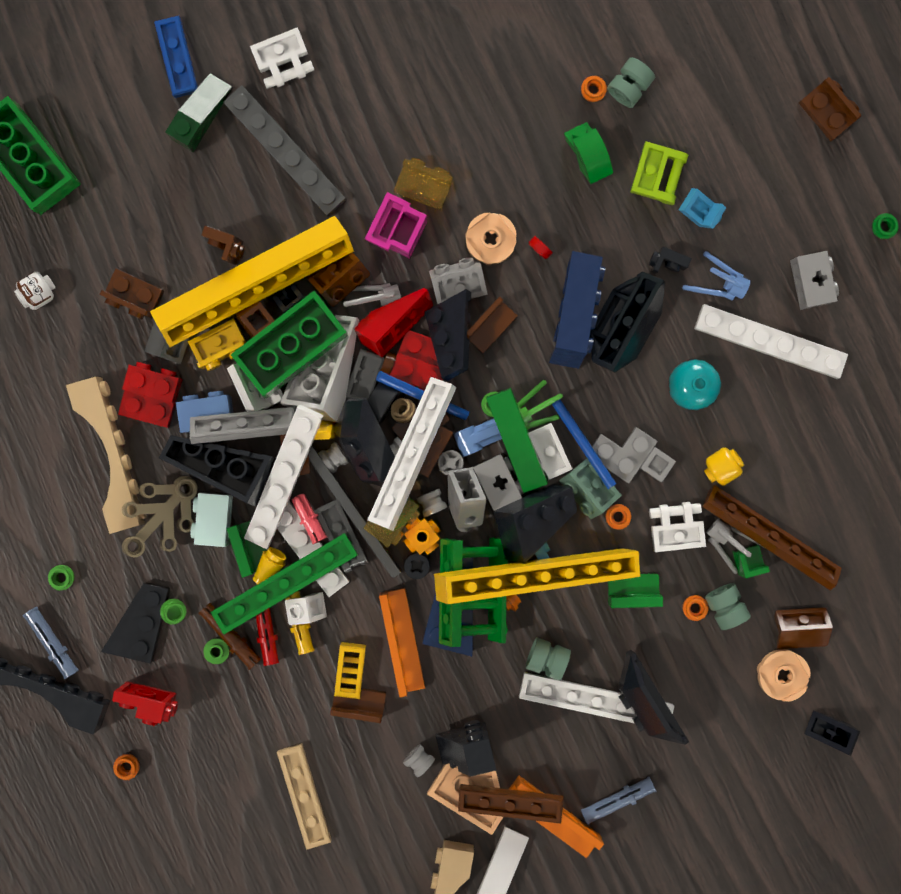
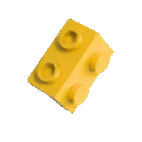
M232 319L188 341L198 361V367L211 371L222 365L221 360L230 357L232 360L231 354L244 345L246 340L236 320Z

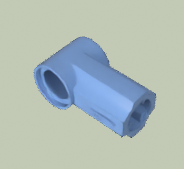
M494 418L474 427L473 425L453 433L462 457L482 450L484 446L502 439Z

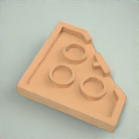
M450 764L444 765L427 791V795L492 835L503 817L458 812L460 784L500 788L497 772L492 771L469 777L459 772L458 767L452 769Z

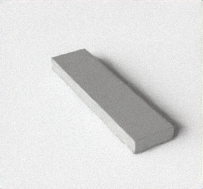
M294 407L190 417L191 444L285 435L295 410Z

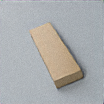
M303 744L278 750L277 755L306 850L331 843L332 839Z

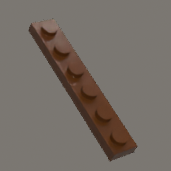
M716 485L709 490L702 506L703 508L830 591L837 586L841 567Z

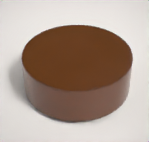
M387 352L381 368L382 372L390 375L396 354Z

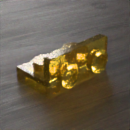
M411 158V160L404 159L403 168L394 192L442 210L452 184V177L449 176V172L439 167H435L434 170L425 167L426 163L416 158Z
M408 497L394 531L370 521L366 523L363 529L377 538L387 548L391 543L396 546L404 535L401 530L405 524L412 525L419 516L420 512L417 511L419 505Z

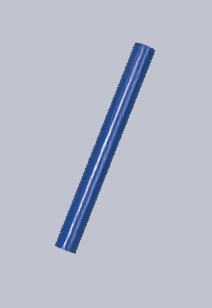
M382 371L376 377V381L418 400H421L424 394L423 390ZM449 403L446 410L447 413L463 420L468 418L469 411Z
M561 399L553 403L552 406L607 489L615 486L616 482Z

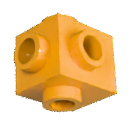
M416 517L405 526L408 530L404 533L406 536L404 543L412 553L417 551L420 555L425 551L428 555L439 546L437 541L440 540L438 533L441 530L433 519L428 521L424 517L419 520ZM424 532L427 535V539L419 541L417 534Z

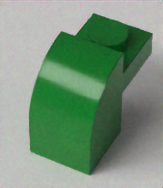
M586 122L564 133L566 142L577 156L580 171L590 184L613 174L608 151L596 128L592 130Z

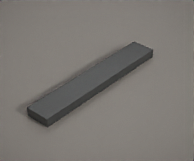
M312 446L309 451L310 462L390 576L396 577L402 570L334 473L332 474L323 463L315 446Z

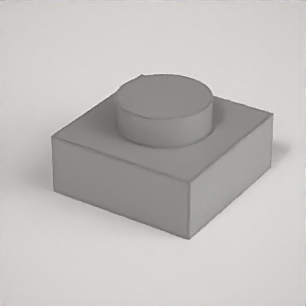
M654 447L640 469L659 482H662L676 461Z

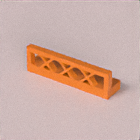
M400 588L380 592L379 599L399 697H405L410 691L425 689V682L406 589Z
M520 775L509 788L510 790L543 793ZM565 808L562 810L561 824L536 821L585 858L589 856L594 847L600 850L604 845L599 833Z

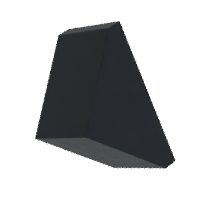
M294 283L271 295L283 313L305 298Z
M813 710L804 734L851 756L860 731L849 723Z

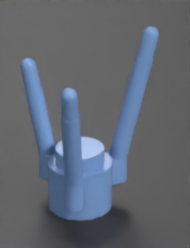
M705 251L703 253L705 257L730 274L728 275L714 267L710 269L712 273L726 280L723 288L727 291L683 285L682 287L683 290L733 300L735 296L740 299L745 296L750 286V280L744 278L743 274L736 272Z

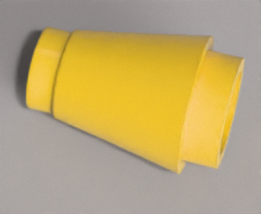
M273 547L263 551L253 581L259 584L279 572L285 566L286 556L280 550Z

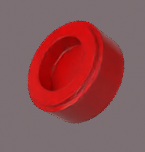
M536 236L528 242L545 260L553 254Z

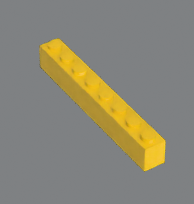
M333 216L153 309L150 313L169 347H172L354 252L348 233L337 218Z
M622 548L527 561L525 564L517 562L435 573L436 600L445 604H454L640 577L639 551Z

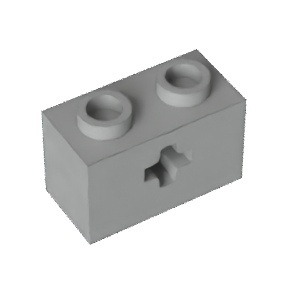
M827 251L799 256L790 260L800 310L838 301L839 288L837 283L833 281L832 276L834 264L832 258L828 257ZM812 278H819L820 282H813Z
M499 454L473 467L493 511L522 498L521 495L524 493L519 480L514 481L510 474L514 469L508 457L503 458ZM498 475L500 478H506L507 480L504 483L505 488L502 490L498 486H493V483L496 482L495 477Z

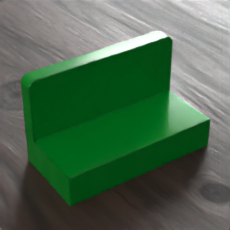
M251 521L226 528L242 578L256 572L263 551L268 550L244 539Z
M656 573L640 574V577L608 581V605L611 608L663 607V596L659 594V575Z

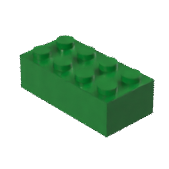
M9 96L1 100L0 171L29 208L42 215L81 185V183L19 104Z
M313 291L238 348L231 356L261 395L267 399L345 339L348 334L317 293Z

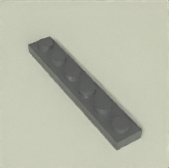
M242 85L223 102L327 217L346 201L341 192Z

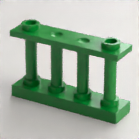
M489 538V547H463L462 540L440 539V573L462 570L463 558L489 557V566L507 564L500 538ZM507 596L454 604H445L439 601V644L449 647H461L462 636L487 634L490 641L506 643L508 630L506 624ZM488 609V624L462 626V611Z

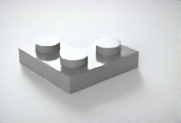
M635 427L622 447L600 434L592 448L606 469L625 482L630 483L658 441Z

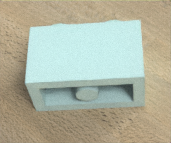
M201 492L198 493V497L194 498L193 512L196 513V523H192L191 538H194V545L217 547L229 545V535L226 528L231 527L232 495Z

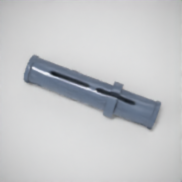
M34 607L22 615L48 652V659L50 662L54 661L64 679L79 671L67 654V647L61 645L51 627L38 610V607Z
M650 777L630 787L626 785L623 787V790L581 809L586 823L589 825L591 822L629 804L633 806L637 804V800L657 792Z

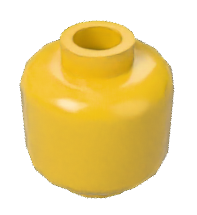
M721 448L706 458L708 468L704 472L712 483L717 481L721 485H726L742 475L744 463L734 449Z

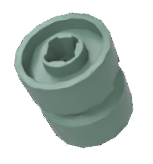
M632 57L621 68V75H616L607 87L608 92L614 99L629 108L634 107L642 96L641 91H646L655 80V74L640 60Z
M735 583L721 586L705 596L710 609L716 611L714 618L720 630L736 627L751 617L745 603L739 602L741 594Z
M536 637L530 649L525 668L536 673L545 671L547 677L560 681L566 671L571 650L560 645L551 647L549 641Z

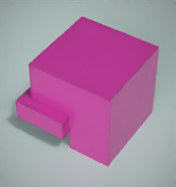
M387 192L365 240L386 251L391 249L410 259L427 224V215L411 208V203Z

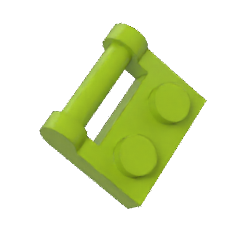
M646 141L630 192L658 200L664 204L674 205L676 200L675 191L683 164L687 163L688 154ZM668 158L674 162L665 192L658 189Z

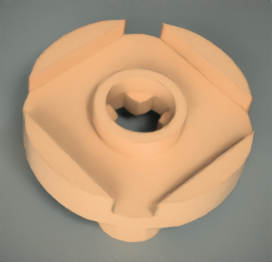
M483 213L478 215L471 221L466 233V246L469 253L475 260L485 265L499 264L505 261L513 253L516 244L515 227L507 217L501 214ZM489 232L491 235L497 234L498 237L495 239V245L485 243L486 233Z
M778 649L768 653L757 666L760 687L768 696L774 699L788 702L801 697L808 688L807 684L811 674L810 668L803 657L789 649ZM780 670H789L790 673L787 675V681L783 679L778 680Z

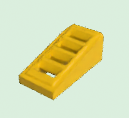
M322 420L314 440L334 439L335 433L333 430L335 422Z
M341 642L334 696L360 699L366 645ZM345 652L360 653L359 657L345 656ZM344 662L358 664V668L346 667L343 665ZM342 673L357 674V678L342 677ZM341 683L354 684L356 689L341 688Z

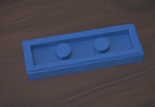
M180 16L154 21L173 97L178 98L193 94L198 85Z

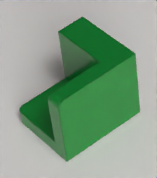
M759 545L745 547L751 553V557H747L738 549L732 551L739 576L750 578L770 572L769 566L764 565Z

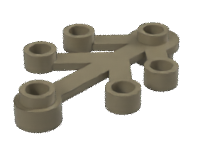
M181 476L173 484L166 485L144 483L139 489L140 495L144 498H153L157 494L172 495L165 503L136 504L134 502H127L122 506V513L126 517L133 518L141 514H154L135 536L127 537L123 541L122 551L125 555L133 558L141 556L145 551L144 542L162 522L163 538L160 540V548L167 552H172L176 549L177 541L174 538L173 509L180 503L181 518L177 521V528L181 532H190L192 523H194L191 519V499L196 496L198 491L197 483L193 478ZM182 484H186L188 487L187 492L184 494L180 490ZM146 486L152 488L150 495H146L144 492ZM129 505H133L135 508L134 513L131 515L127 513ZM184 520H187L189 522V527L187 529L182 528V522ZM167 539L172 541V546L169 549L164 545ZM130 542H135L136 544L134 551H129L128 549Z

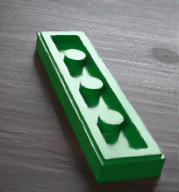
M509 388L487 396L486 400L523 493L547 485V478L512 389Z

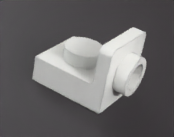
M323 592L285 600L289 625L308 624L327 617Z

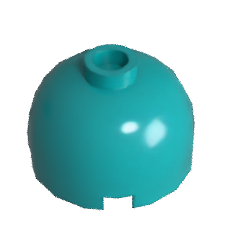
M693 359L682 362L674 368L669 377L670 396L677 405L684 409L699 410L707 408L716 400L720 393L721 380L719 373L712 365L702 360Z

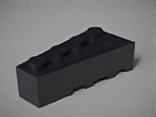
M170 435L159 456V459L255 507L258 505L276 460L272 456L237 450L209 443L191 444L190 439Z

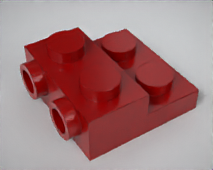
M409 330L404 335L390 376L418 387L425 391L431 377L443 381L432 339Z
M136 362V366L129 365L122 388L124 394L118 415L169 428L183 379L176 378L177 372L161 368L160 373L151 371L152 365Z
M129 681L114 691L112 701L118 702L122 708L134 709L138 707L135 718L142 719V723L153 726L158 723L161 724L163 721L169 722L171 716H175L178 708V702L175 701L177 693Z

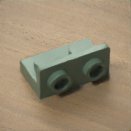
M587 458L559 480L563 486L572 487L575 501L578 503L580 510L590 519L601 515L622 496L614 486L607 489Z

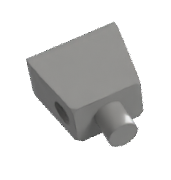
M473 467L448 471V506L457 529L461 532H468L472 527L483 524L486 497Z

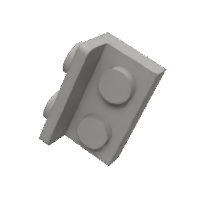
M464 258L459 263L453 265L440 264L429 271L437 305L465 289L472 292L471 299L488 295L481 264L474 258Z

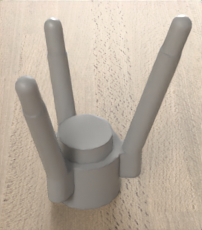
M397 284L357 286L353 291H378V294L346 301L343 305L347 307L380 300L381 306L400 299L401 295Z
M718 518L706 531L710 536L707 540L714 545L732 572L737 574L738 570L719 542L723 545L727 541L730 542L747 557H751V553L732 537L733 532L757 545L760 544Z

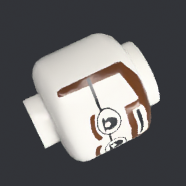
M32 272L16 283L17 289L14 293L25 309L29 307L32 310H37L54 298L52 290L55 289V285L48 275L42 277L40 273Z

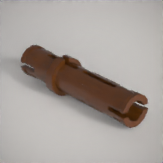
M210 602L198 614L204 618L231 648L229 651L232 655L235 653L247 666V669L250 670L261 658L246 643L247 639L245 637L241 638L234 629L223 635L212 614H209L215 610V607Z

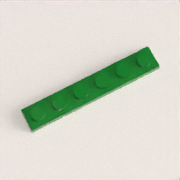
M343 533L210 613L224 635L358 556V553L347 534Z

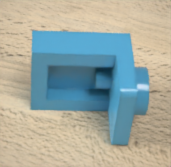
M692 188L679 211L699 227L713 229L722 219V214L726 207L723 204L714 203L700 190Z

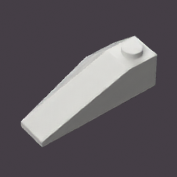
M335 315V318L346 330L348 336L288 382L281 400L282 405L294 407V410H296L301 404L324 415L322 420L337 422L346 400L357 336L354 328L359 324L357 317Z

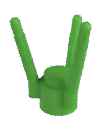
M542 380L517 403L527 430L559 419V415H554L530 422L533 420L531 415L563 397L562 394H558L530 410H527L526 407L521 408L546 385V380Z

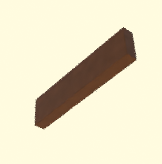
M460 784L458 812L560 824L562 822V795Z

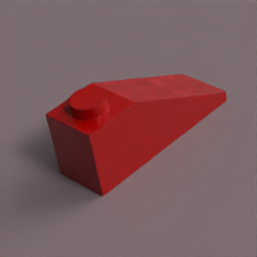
M422 288L371 311L354 328L361 344L380 357H383L425 315V311L433 306L428 290Z

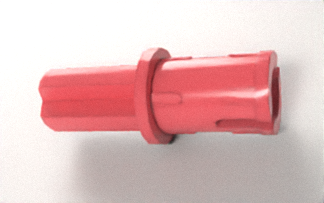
M303 493L295 496L292 499V503L301 519L300 525H304L312 545L326 539L327 535H325L317 519L319 515L314 513L306 495Z

